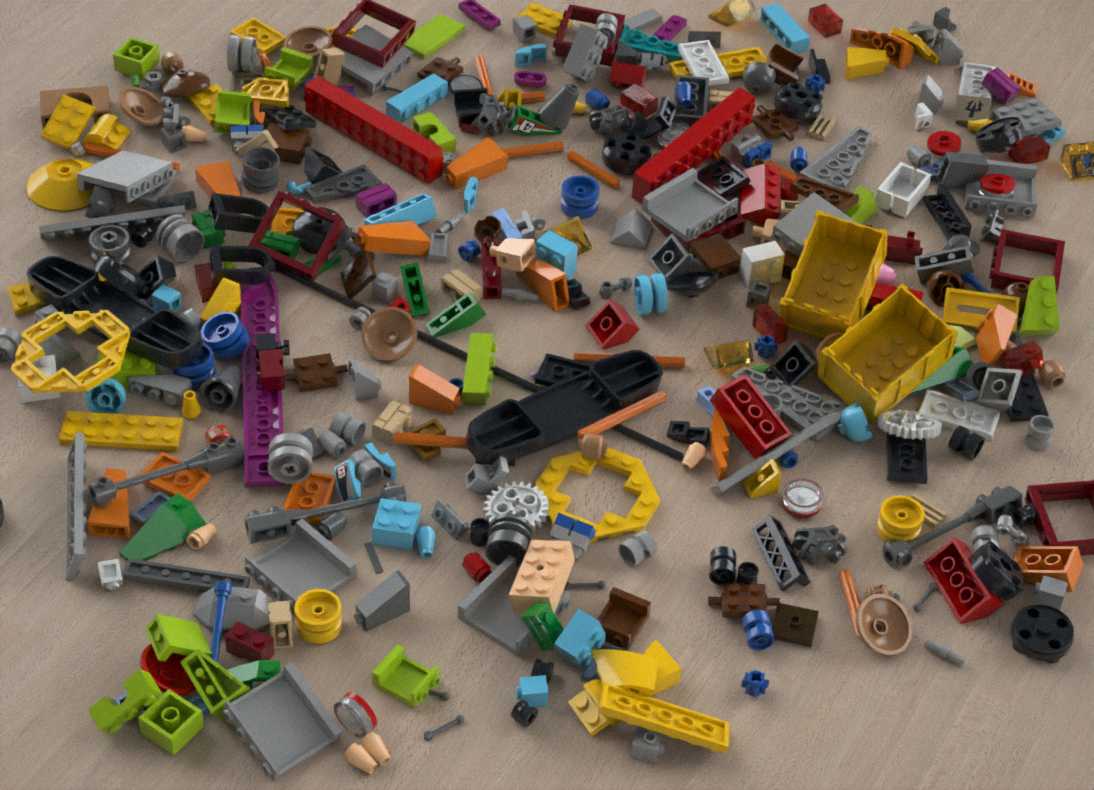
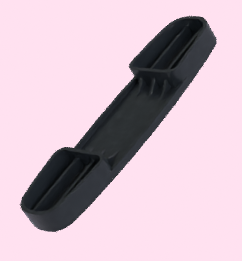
M54 255L45 257L28 268L27 277L30 291L47 305L52 304L59 312H64V314H73L74 311L99 313L100 310H108L128 326L130 337L126 351L153 363L174 369L185 367L202 355L203 345L200 330L170 309L157 310L124 291L99 280V274L95 269L66 257ZM94 325L87 329L88 331L101 337L102 339L106 341L109 340V338Z
M630 350L591 363L589 371L549 386L519 401L507 399L471 420L468 425L465 439L466 446L477 460L487 465H492L500 456L507 458L508 462L554 446L577 436L579 430L656 393L663 375L662 368L651 355L641 350Z

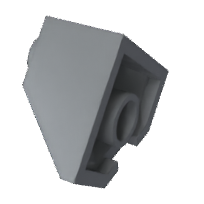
M946 29L936 32L934 48L937 56L940 58V64H960V59L963 57V48L960 47L959 42Z
M926 74L922 83L919 103L923 102L933 114H937L938 109H942L944 99L941 98L942 90L930 75Z
M356 360L348 361V375L355 400L378 398L381 381L380 378H376L374 370Z

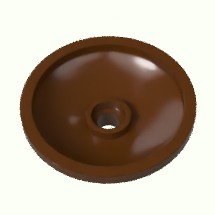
M182 69L166 78L162 82L160 90L163 95L168 97H188L206 90L210 86V79L204 73Z

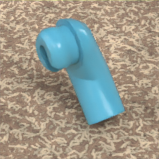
M294 181L288 182L286 185L287 191L291 194L302 195L304 194V187L312 185V182L308 181L300 186H296Z

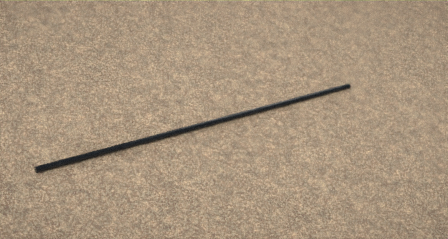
M275 263V271L355 309L364 307L371 314L376 311ZM417 330V338L467 361V352ZM497 366L491 367V371L494 374L536 393L544 389ZM617 424L611 427L680 461L684 457V453L626 426Z

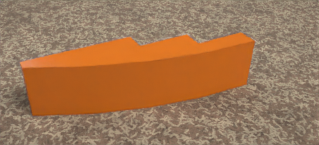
M714 409L710 434V451L718 481H722L727 477L730 434L721 415Z

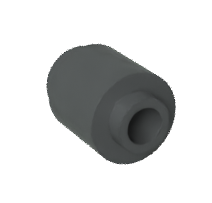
M341 512L331 513L317 524V531L327 540H330L345 529L347 519Z

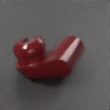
M463 123L461 126V131L471 134L480 133L476 125Z

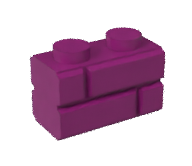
M998 67L989 71L981 82V85L988 89L1004 105L1014 100L1021 90V87Z
M387 183L376 185L374 188L356 194V207L366 218L397 205V194Z

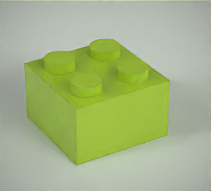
M129 37L113 53L115 71L128 75H139L140 79H144L146 73L152 71L160 63L159 45Z
M170 689L138 717L141 734L173 756L204 727L202 710Z

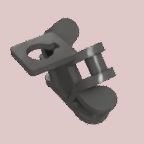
M482 93L480 95V104H483L481 113L471 124L473 126L476 125L480 133L489 125L488 133L491 137L496 136L497 133H504L505 127L514 118L517 106L514 105L509 111H506L505 102L498 103L496 95L488 96ZM483 116L488 120L485 125L480 121Z
M620 105L594 111L589 115L591 129L596 130L599 128V135L608 134V137H613L616 127H620L623 132L628 133L633 120L630 111L627 108L622 109ZM606 122L611 123L610 128L605 127Z
M345 225L335 243L337 246L334 253L329 254L327 258L329 261H332L343 249H346L350 256L355 259L363 252V250L360 251L361 247L355 242L357 233L354 228H349ZM369 252L372 261H374L375 254L373 252Z
M835 525L798 528L795 531L792 545L795 549L801 550L799 558L809 560L811 565L817 562L819 556L827 555L832 563H838L840 556H844L847 552L844 545L846 537L842 533H838L839 529ZM811 545L816 547L813 553L809 552Z

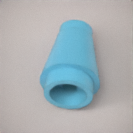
M429 526L420 527L415 534L422 558H430L433 556L435 532Z

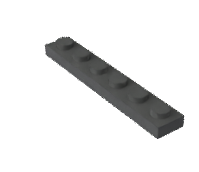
M128 558L122 573V577L125 580L203 592L215 587L216 582H228L232 584V587L249 588L250 577L131 558Z

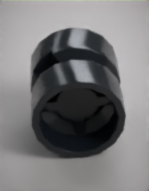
M959 425L953 432L948 447L957 452L963 451V455L974 460L980 453L985 438L976 433L970 434L969 429Z
M720 546L710 552L709 578L714 584L724 586V583H733L736 580L737 554L732 548Z

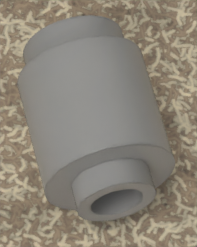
M913 145L907 150L908 159L919 168L930 164L931 155L922 147Z
M324 431L320 434L318 441L323 450L333 458L344 455L347 447L344 440L332 431Z

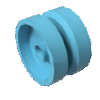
M662 273L651 274L650 279L646 275L635 276L634 299L639 315H648L652 310L655 314L667 312L668 293L666 281Z

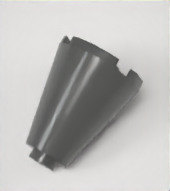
M572 83L565 84L544 102L537 111L541 115V121L552 129L558 127L560 131L564 130L569 123L579 96L578 87Z
M229 365L204 381L200 386L199 394L203 405L211 411H220L219 413L229 412L237 401L242 371L237 366Z

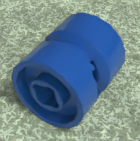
M754 610L744 615L742 622L749 648L765 650L772 646L775 638L768 613L763 610Z

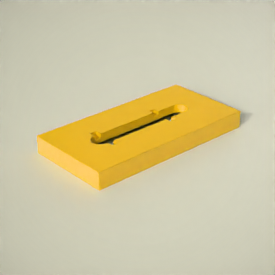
M947 287L942 320L947 325L976 329L978 323L986 319V315L961 312L957 310V307L971 306L990 310L994 309L997 304H1000L1017 314L1011 334H1013L1017 329L1020 297Z

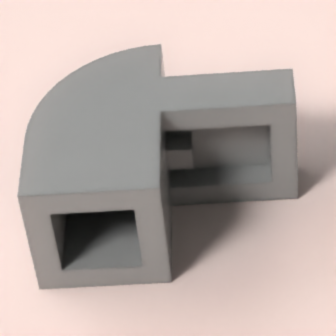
M500 456L489 468L475 463L465 474L467 490L476 494L486 495L491 494L492 490L498 491L497 486L504 488L503 479L509 474L507 458Z

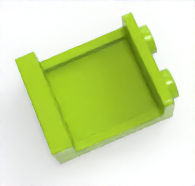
M283 47L281 49V59L272 68L268 66L264 68L265 78L288 80L289 89L294 91L313 71V56Z
M218 90L215 133L231 134V126L246 125L248 135L252 94Z
M156 614L145 628L157 659L160 661H166L172 653L189 656L197 649L208 656L212 654L198 622Z
M398 644L372 671V684L374 687L414 709L420 702L423 703L426 700L429 691L436 688L441 681L440 667L434 666L430 670L405 656L404 647Z

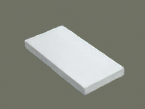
M709 40L678 44V50L692 76L709 78V86L729 83L730 78Z
M963 62L959 95L991 98L992 101V93L982 86L981 82L986 74L996 67Z
M927 389L919 409V413L923 412V415L929 414L930 417H936L937 420H940L943 427L955 430L961 425L969 429L970 434L976 433L990 441L1001 414L1000 410L970 401L962 402L955 397Z

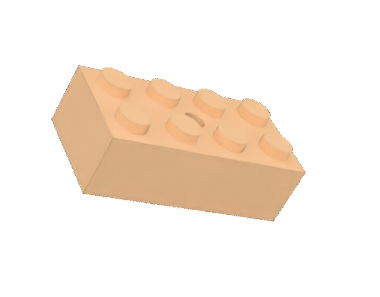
M531 540L509 593L513 614H523L531 605L537 603H549L555 613L575 561L571 541Z

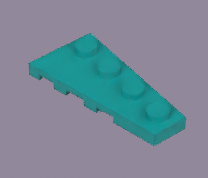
M625 24L619 41H622L637 52L651 53V56L652 54H664L669 60L681 61L682 56L678 50V44L667 40L660 41L657 36H647L643 34V31L639 29L634 31Z

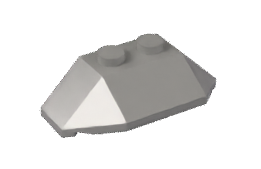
M215 587L197 597L193 616L198 618L209 629L214 628L218 598L214 592ZM232 587L231 594L226 598L222 630L229 631L237 621L257 631L270 625L268 604L276 601L259 589Z

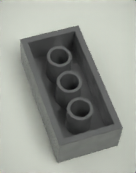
M676 75V85L679 82L686 81L691 85L692 91L691 104L687 107L681 105L675 91L674 104L677 109L672 120V127H681L687 130L707 114L709 78Z

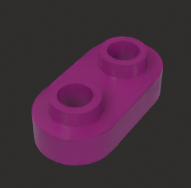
M521 70L514 74V82L519 86L539 89L546 86L547 77L543 73Z

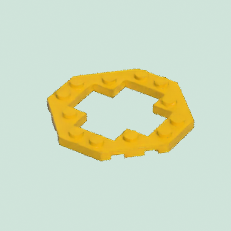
M100 310L99 313L74 311L73 314L54 312L23 331L22 343L18 346L15 355L16 361L11 367L12 374L32 393L87 392L120 371L130 337L129 327L108 310ZM94 325L109 338L108 341L97 347L98 353L104 359L75 377L65 368L46 377L32 364L45 355L44 349L38 344L67 326L79 335Z
M607 447L606 455L602 456L600 460L583 458L581 451L553 457L535 482V486H538V491L543 490L544 496H547L551 526L553 527L558 512L592 525L597 532L590 543L597 542L599 538L608 537V539L624 536L625 532L634 531L637 533L644 530L660 505V498L642 461ZM598 464L629 476L624 484L623 491L639 496L626 518L606 512L600 523L595 524L565 512L571 502V497L556 492V490L570 470L588 477L595 465Z

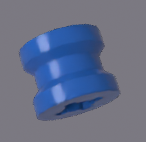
M470 239L465 244L459 246L458 253L463 260L469 262L474 256L476 257L481 253V249L475 240Z

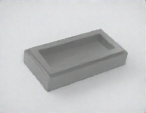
M431 233L428 261L446 262L449 234Z

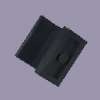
M487 88L454 90V105L459 128H461L463 123L471 125L480 115L483 104H480V95L482 93L488 95ZM484 116L480 119L485 123L488 122Z
M666 95L661 99L656 115L646 119L637 110L629 132L636 133L639 138L646 140L670 128L677 109L676 105Z

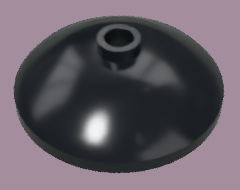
M323 207L326 210V212L330 214H338L336 211L332 209ZM304 211L296 218L293 224V236L299 238L301 249L317 254L333 224Z
M695 271L679 274L665 281L668 291L677 295L688 296V298H695L700 293L710 289L718 281V274L712 271Z

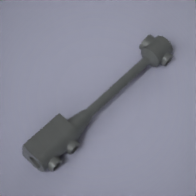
M228 437L225 443L222 444L209 443L207 448L200 450V452L187 458L184 462L114 483L110 478L99 477L96 483L89 484V494L96 506L106 507L110 504V499L116 498L118 490L185 469H203L212 475L241 466L244 462V448L239 439Z
M389 481L381 488L379 495L319 508L279 510L277 506H272L268 508L266 513L259 514V511L253 510L244 518L245 529L251 544L291 536V526L295 525V522L301 518L307 520L311 517L376 504L380 502L381 498L406 502V491L403 484L396 485L395 482Z
M1007 486L1003 489L995 487L991 495H979L976 499V504L965 512L964 515L908 543L902 539L895 543L891 540L887 541L883 546V557L890 566L899 564L901 567H906L913 558L911 550L966 522L984 519L992 525L998 522L1000 516L1012 515L1013 509L1017 507L1022 508L1023 494L1012 486Z

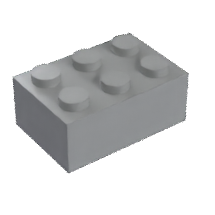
M580 24L562 70L575 78L590 83L595 76V68L601 61L602 51L608 44V37L597 29Z

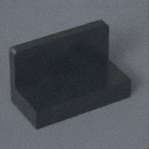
M810 49L808 65L811 75H820L822 80H825V84L830 83V75L825 59H817L814 49Z

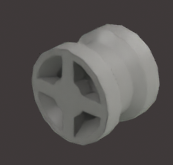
M158 71L146 73L147 90L152 92L159 91L162 84L161 73Z
M443 152V173H446V167L456 160V156L451 152Z
M359 307L349 318L352 327L362 330L364 322L371 315V312L364 307Z

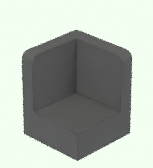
M944 7L935 12L933 25L939 30L946 29L950 33L957 28V25L949 19V8Z
M164 128L160 129L162 143L170 153L186 148V139L183 131L169 135Z
M754 280L748 291L746 307L750 308L754 300L768 304L772 286Z

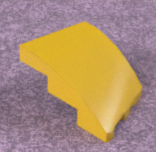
M600 649L591 652L590 656L596 662V672L601 679L602 688L606 682L627 690L632 688L651 696L655 688L658 659L623 650Z

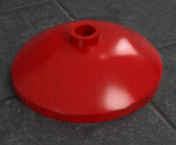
M152 644L144 649L140 656L141 670L151 674L161 692L165 693L170 689L179 696H185L196 690L181 664V661L188 657L187 655L172 653L166 661H160L157 659Z

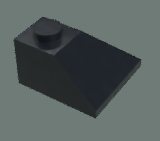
M309 146L306 148L304 173L308 176L307 180L312 182V184L343 173L330 157Z
M156 255L138 273L147 282L141 293L137 295L138 299L148 300L152 297L155 290L159 289L163 284L167 286L177 276L174 264Z
M795 340L770 367L776 371V375L783 381V384L792 387L793 385L796 386L817 365V361L808 346Z

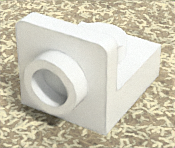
M923 102L917 104L915 111L916 130L931 127L933 113Z

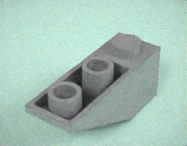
M175 374L133 376L128 378L131 393L180 408L183 406L184 393L192 391L191 379Z

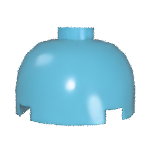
M108 378L87 391L85 399L91 412L119 414L125 405L126 392L121 383L115 379Z
M857 402L845 408L841 413V424H838L841 435L846 434L848 439L853 442H862L873 438L871 431L867 428L868 422L859 403Z

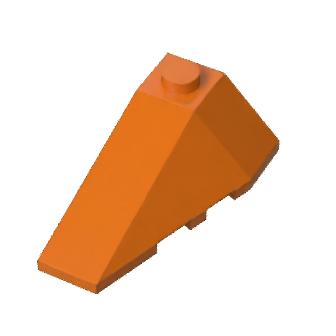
M854 27L851 29L849 42L860 48L886 50L889 64L898 69H902L912 62L914 48L905 40L892 34Z

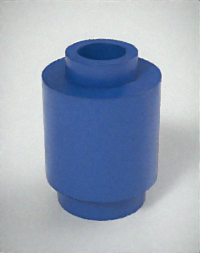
M596 89L587 92L585 96L586 103L599 111L610 106V100Z
M796 147L790 153V166L794 171L799 172L808 165L807 152L802 147Z

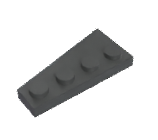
M363 164L304 187V193L314 203L357 194L374 188L376 185H381L382 182Z

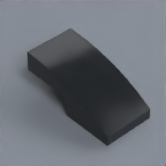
M575 278L567 280L571 307L578 308L589 305L590 297L582 291V284Z
M670 421L667 437L681 443L691 445L697 442L707 447L710 428L690 427L689 421Z

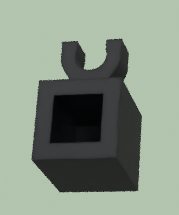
M275 333L256 334L257 359H260L259 351L282 349L283 355H290L289 340L276 342Z

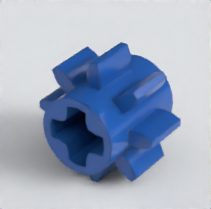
M814 74L810 76V79L806 78L805 85L806 88L820 93V90L824 91L825 80H822L820 75Z
M769 335L757 338L754 350L758 351V356L762 358L775 356V351L778 349V343H774L775 338Z
M757 670L745 673L741 683V687L746 688L745 694L754 697L760 694L765 695L769 680L764 679L765 673Z

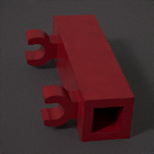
M908 231L907 238L888 235L885 260L916 265L915 256L922 255L923 248L920 247V240L914 239L915 232Z
M485 237L484 242H481L483 299H501V267L497 265L496 257L490 256V247L499 246V242H497L496 237H494L493 242H487V237Z

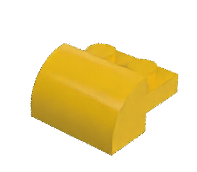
M104 114L100 116L83 139V142L119 149L130 134L131 129L116 122L117 116Z
M601 679L592 680L584 684L585 690L568 701L591 736H594L609 724L614 727L622 721L616 718H608L599 713L602 693Z

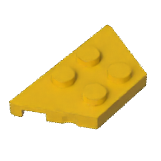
M896 27L888 33L908 42L914 48V54L936 65L939 62L940 58L918 35L913 36L907 30Z
M258 77L251 83L243 86V91L240 92L252 94L251 103L253 104L254 101H261V104L289 106L288 80Z

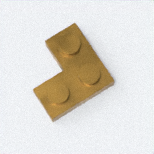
M434 418L406 433L445 436L446 429ZM408 445L424 463L441 455L439 447Z

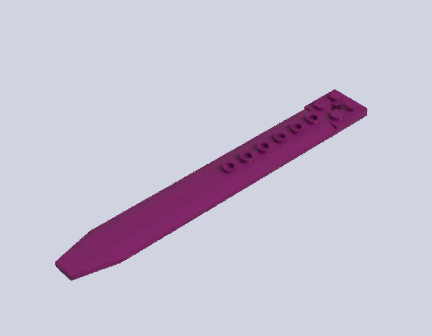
M249 267V269H260V268H263V267ZM270 273L269 278L264 283L243 285L241 291V322L250 336L249 344L242 352L245 488L285 485V483L273 479L268 471L270 442L276 436L283 434L282 390L262 391V384H258L257 372H261V370L256 369V334L275 333L276 342H280L278 290Z

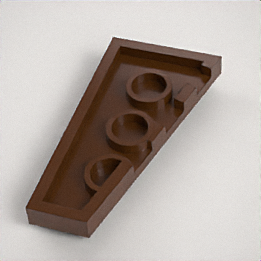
M799 176L790 183L791 190L806 198L815 192L843 213L859 201L858 194L803 176Z

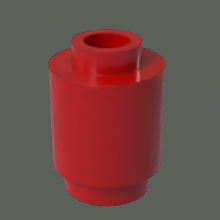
M468 553L463 558V568L475 581L478 580L481 583L492 573L490 566L479 553Z

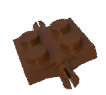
M437 57L419 70L417 76L423 80L434 73L449 84L451 79L463 73V66L458 65L460 63L458 57L451 61Z
M763 105L757 106V111L760 114L753 116L752 123L770 140L782 136L786 137L789 142L794 140L795 137L791 133L798 131L799 125L792 118L784 115L777 108L767 110Z
M330 353L293 359L294 373L285 374V382L295 380L300 392L337 387V374L348 372L347 364L335 366Z
M724 583L721 597L709 596L708 605H721L722 617L743 618L744 615L754 610L765 611L767 606H780V597L767 598L766 584Z

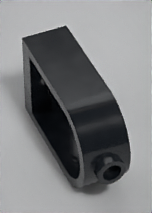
M212 193L208 209L215 229L255 233L269 207L262 201L254 198ZM225 211H227V212H234V213L249 214V215H252V216L225 213Z
M211 245L209 261L212 284H220L221 280L226 278L239 285H258L267 281L270 272L275 271V261H272L269 253L261 248ZM222 262H252L259 264L263 268L229 269L223 268Z

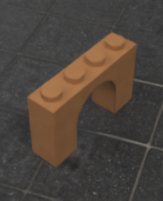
M108 86L40 91L43 129L63 94L94 106V124L100 116L111 114Z

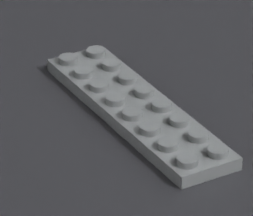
M185 205L44 225L39 226L41 238L52 240L56 239L58 235H63L65 238L72 237L74 233L81 232V235L91 234L92 230L106 225H116L126 229L128 225L135 224V227L146 225L147 222L161 224L171 215L180 214L185 216L186 211Z
M77 432L75 433L67 458L66 581L75 580L76 574L81 572V560H85L86 548L83 547L86 541V532H83L86 526V516H83V513L86 511L87 503L83 501V498L86 496L87 487L83 486V483L86 481L87 472L83 471V468L85 469L87 457L84 456L87 442H84V433Z

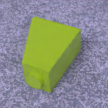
M859 185L853 191V193L859 195V201L846 210L844 214L858 224H861L876 214L877 207L873 193Z

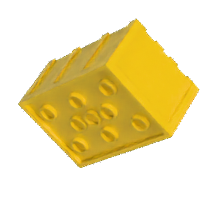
M817 210L814 224L808 238L804 241V249L797 266L791 273V281L785 296L781 298L779 303L780 326L824 339L831 333L845 332L850 326L856 325L863 317L886 258L888 230H878Z
M902 283L892 295L881 304L878 303L874 306L868 315L853 327L850 326L844 335L821 351L817 377L849 406L858 402L868 424L872 426L878 421L879 415L882 412L890 411L952 358L958 331L953 327H949L909 292L908 287Z

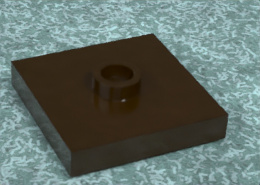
M366 250L340 272L346 295L351 299L377 277L370 253Z
M780 603V606L776 607L772 625L775 640L812 647L819 611Z

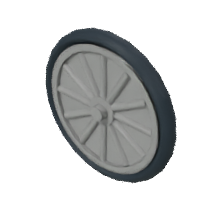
M471 75L456 76L451 79L448 85L452 94H454V90L483 88L482 82Z

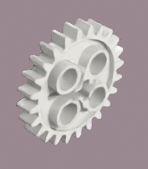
M891 410V412H882L878 419L880 429H884V432H889L890 435L896 434V437L901 436L903 438H918L922 440V438H935V436L941 434L942 423L940 420H937L936 417H930L929 414L923 415V412Z
M513 481L512 486L505 483V488L497 486L498 491L492 490V496L487 495V501L484 502V516L490 523L498 515L516 514L528 520L532 525V531L535 532V526L541 528L542 522H546V516H549V502L547 501V496H544L543 490L538 491V486L531 488V483L524 486L523 481L519 485H516V482Z

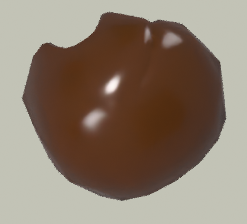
M487 215L483 220L479 219L474 226V236L480 242H484L485 237H487V242H493L494 237L498 239L501 234L500 221L490 215Z

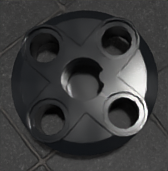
M789 82L788 85L782 86L777 90L774 105L781 113L792 119L807 122L814 121L822 110L823 96L796 82Z
M1006 117L981 128L976 133L975 138L981 153H1003L1025 138L1027 134L1020 118Z
M628 132L604 140L602 150L603 162L609 169L615 172L634 174L652 157L651 147L639 138L636 133Z
M105 251L98 257L93 266L95 271L109 283L134 297L141 293L147 283L133 268Z
M988 541L974 551L970 557L972 568L980 581L994 595L1003 600H1010L1022 592L1023 576L1021 567L1003 550L998 548L995 543Z
M1042 604L1027 606L1018 612L1011 628L1012 646L1017 652L1023 653L1030 658L1046 661L1051 664L1057 663L1060 658L1069 652L1074 639L1072 622L1063 612L1054 607Z

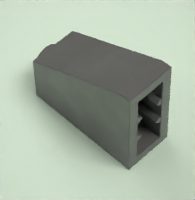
M946 152L935 181L937 185L945 184L948 189L981 180L988 172L989 164L982 155Z
M399 570L394 572L355 604V621L358 625H362L366 632L410 611V584Z

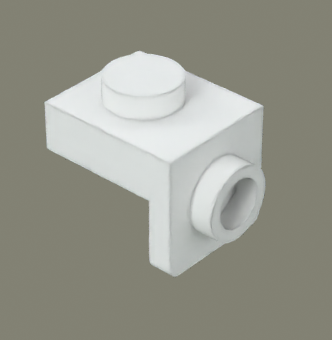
M119 559L98 562L102 588L113 590L119 588V585H123Z

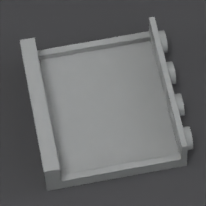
M364 25L352 36H349L378 51H381L391 40L368 25ZM403 46L386 66L381 68L338 48L345 53V61L341 70L368 85L367 94L371 96L378 92L383 84L389 83L411 64L413 53Z
M123 150L77 173L79 190L86 191L94 187V184L126 192V202L129 203L174 179L172 162Z
M986 159L989 164V170L985 175L1002 174L1015 180L1014 191L1007 194H993L983 190L980 187L981 180L965 184V209L994 213L998 209L999 214L1031 218L1035 216L1037 203H1035L1037 165Z
M694 168L644 196L642 206L643 212L686 242L697 238L700 234L734 215L738 209V198L730 202L697 180L698 171Z
M813 192L774 225L771 238L783 245L791 253L800 257L804 249V241L808 238L814 224L817 210L831 216L857 222Z
M302 518L295 522L296 531L291 536L286 537L253 560L247 555L244 557L246 573L258 580L263 588H267L275 599L289 601L290 611L294 613L295 602L306 591L325 589L335 593L357 577L356 563Z
M509 555L458 605V619L518 656L523 650L526 651L530 647L534 637L523 621L522 614H513L509 593L519 569L516 568V558ZM568 590L561 595L555 611L556 617L562 611L565 612L570 605V591Z
M292 662L285 665L281 673L230 703L227 700L223 708L225 719L229 723L232 722L236 728L237 736L240 740H245L252 757L260 761L264 774L270 776L273 781L339 740L342 734L338 724Z

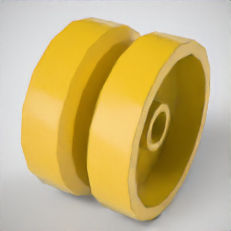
M899 495L887 498L881 505L876 530L879 537L884 542L891 540L894 543L901 539L908 543L918 538L925 516L924 509L918 501L911 497Z
M313 589L299 596L295 602V624L298 635L304 641L312 644H323L332 641L339 635L342 630V604L339 597L325 589Z

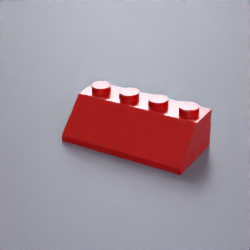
M762 164L742 170L749 176L751 182L740 188V215L746 220L763 226L767 219H778L781 214L780 169L775 166Z
M746 374L718 388L709 400L754 459L764 455L792 436V433Z
M953 537L926 559L924 564L960 624L988 618L1004 604L999 597L994 595L980 581L974 572L970 562L972 552L967 544Z

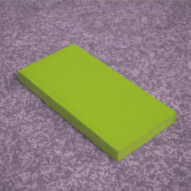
M439 14L416 30L403 46L411 50L413 54L425 59L464 32L466 25L443 14Z

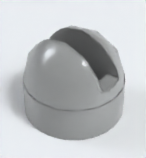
M79 142L72 145L70 151L73 156L80 157L85 154V150Z

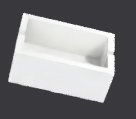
M900 162L878 187L875 198L876 206L885 210L891 209L892 213L906 218L927 193L931 174L917 169L914 183L912 184L914 167Z

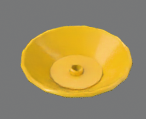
M60 159L45 164L30 175L26 185L28 197L36 205L49 210L70 211L88 206L89 199L93 193V187L86 191L79 190L77 173L95 164L79 159Z

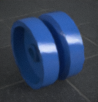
M583 175L572 176L564 180L561 186V210L563 213L576 219H585L596 214L599 208L600 187L597 181Z
M225 311L212 316L201 329L202 339L206 345L211 347L213 355L217 359H232L242 353L249 344V333L234 312Z
M203 343L202 355L197 360L173 371L175 375L191 379L192 390L200 389L204 381L217 373L211 347Z

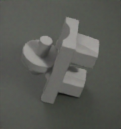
M916 20L907 29L909 34L921 37L925 44H930L934 40V25L924 26V24H920Z
M174 104V108L164 107L163 128L165 130L172 131L171 134L177 133V126L182 128L183 126L190 125V117L188 115H179V104Z
M524 210L521 212L523 217L514 221L522 235V239H534L536 244L539 238L535 230L541 231L546 224L545 219L541 216H534L530 220L527 211Z

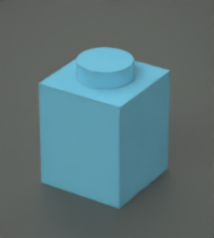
M163 284L153 292L152 303L157 306V310L165 308L176 313L182 307L181 293Z
M546 675L520 677L519 686L516 687L517 700H526L530 707L548 706L549 692Z

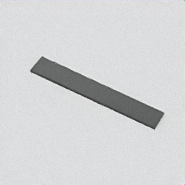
M372 542L364 543L375 573L383 572Z

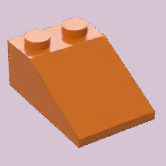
M997 304L994 309H990L985 316L986 319L981 320L976 327L978 330L976 341L981 362L991 366L1004 352L1017 314L1000 304Z
M1019 546L1013 559L1022 569L1023 581L1036 585L1037 582L1041 583L1043 575L1068 582L1066 592H1073L1084 566L1078 546Z

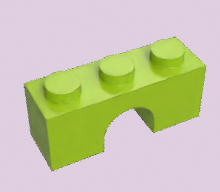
M431 111L413 117L414 132L429 138L431 142L442 147L443 152L455 153L457 140L448 131L447 127L439 121L438 117H435Z
M139 669L122 682L127 690V696L120 705H118L115 699L104 696L88 709L100 731L108 734L119 731L125 722L137 717L142 709L155 703L156 698L162 695L149 672Z

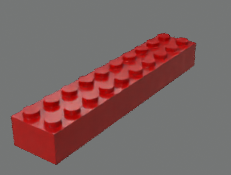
M320 76L304 85L305 109L308 114L428 185L443 175L442 147Z
M739 87L634 172L631 198L643 205L644 196L694 167L698 168L704 160L711 157L713 152L720 150L722 145L729 142L736 134H739L745 126L751 124L755 108V96Z

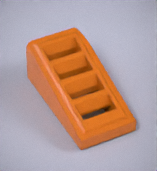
M1007 72V76L1021 87L1018 94L1031 97L1036 96L1038 85Z

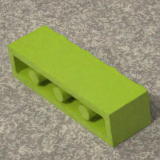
M470 334L462 391L464 404L487 405V397H491V386H489V382H493L491 367H495V356H493V353H497V342L494 341L493 334Z

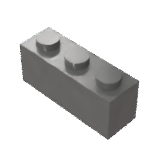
M969 246L915 256L920 283L928 282L932 274L943 269L951 270L958 275L974 272Z

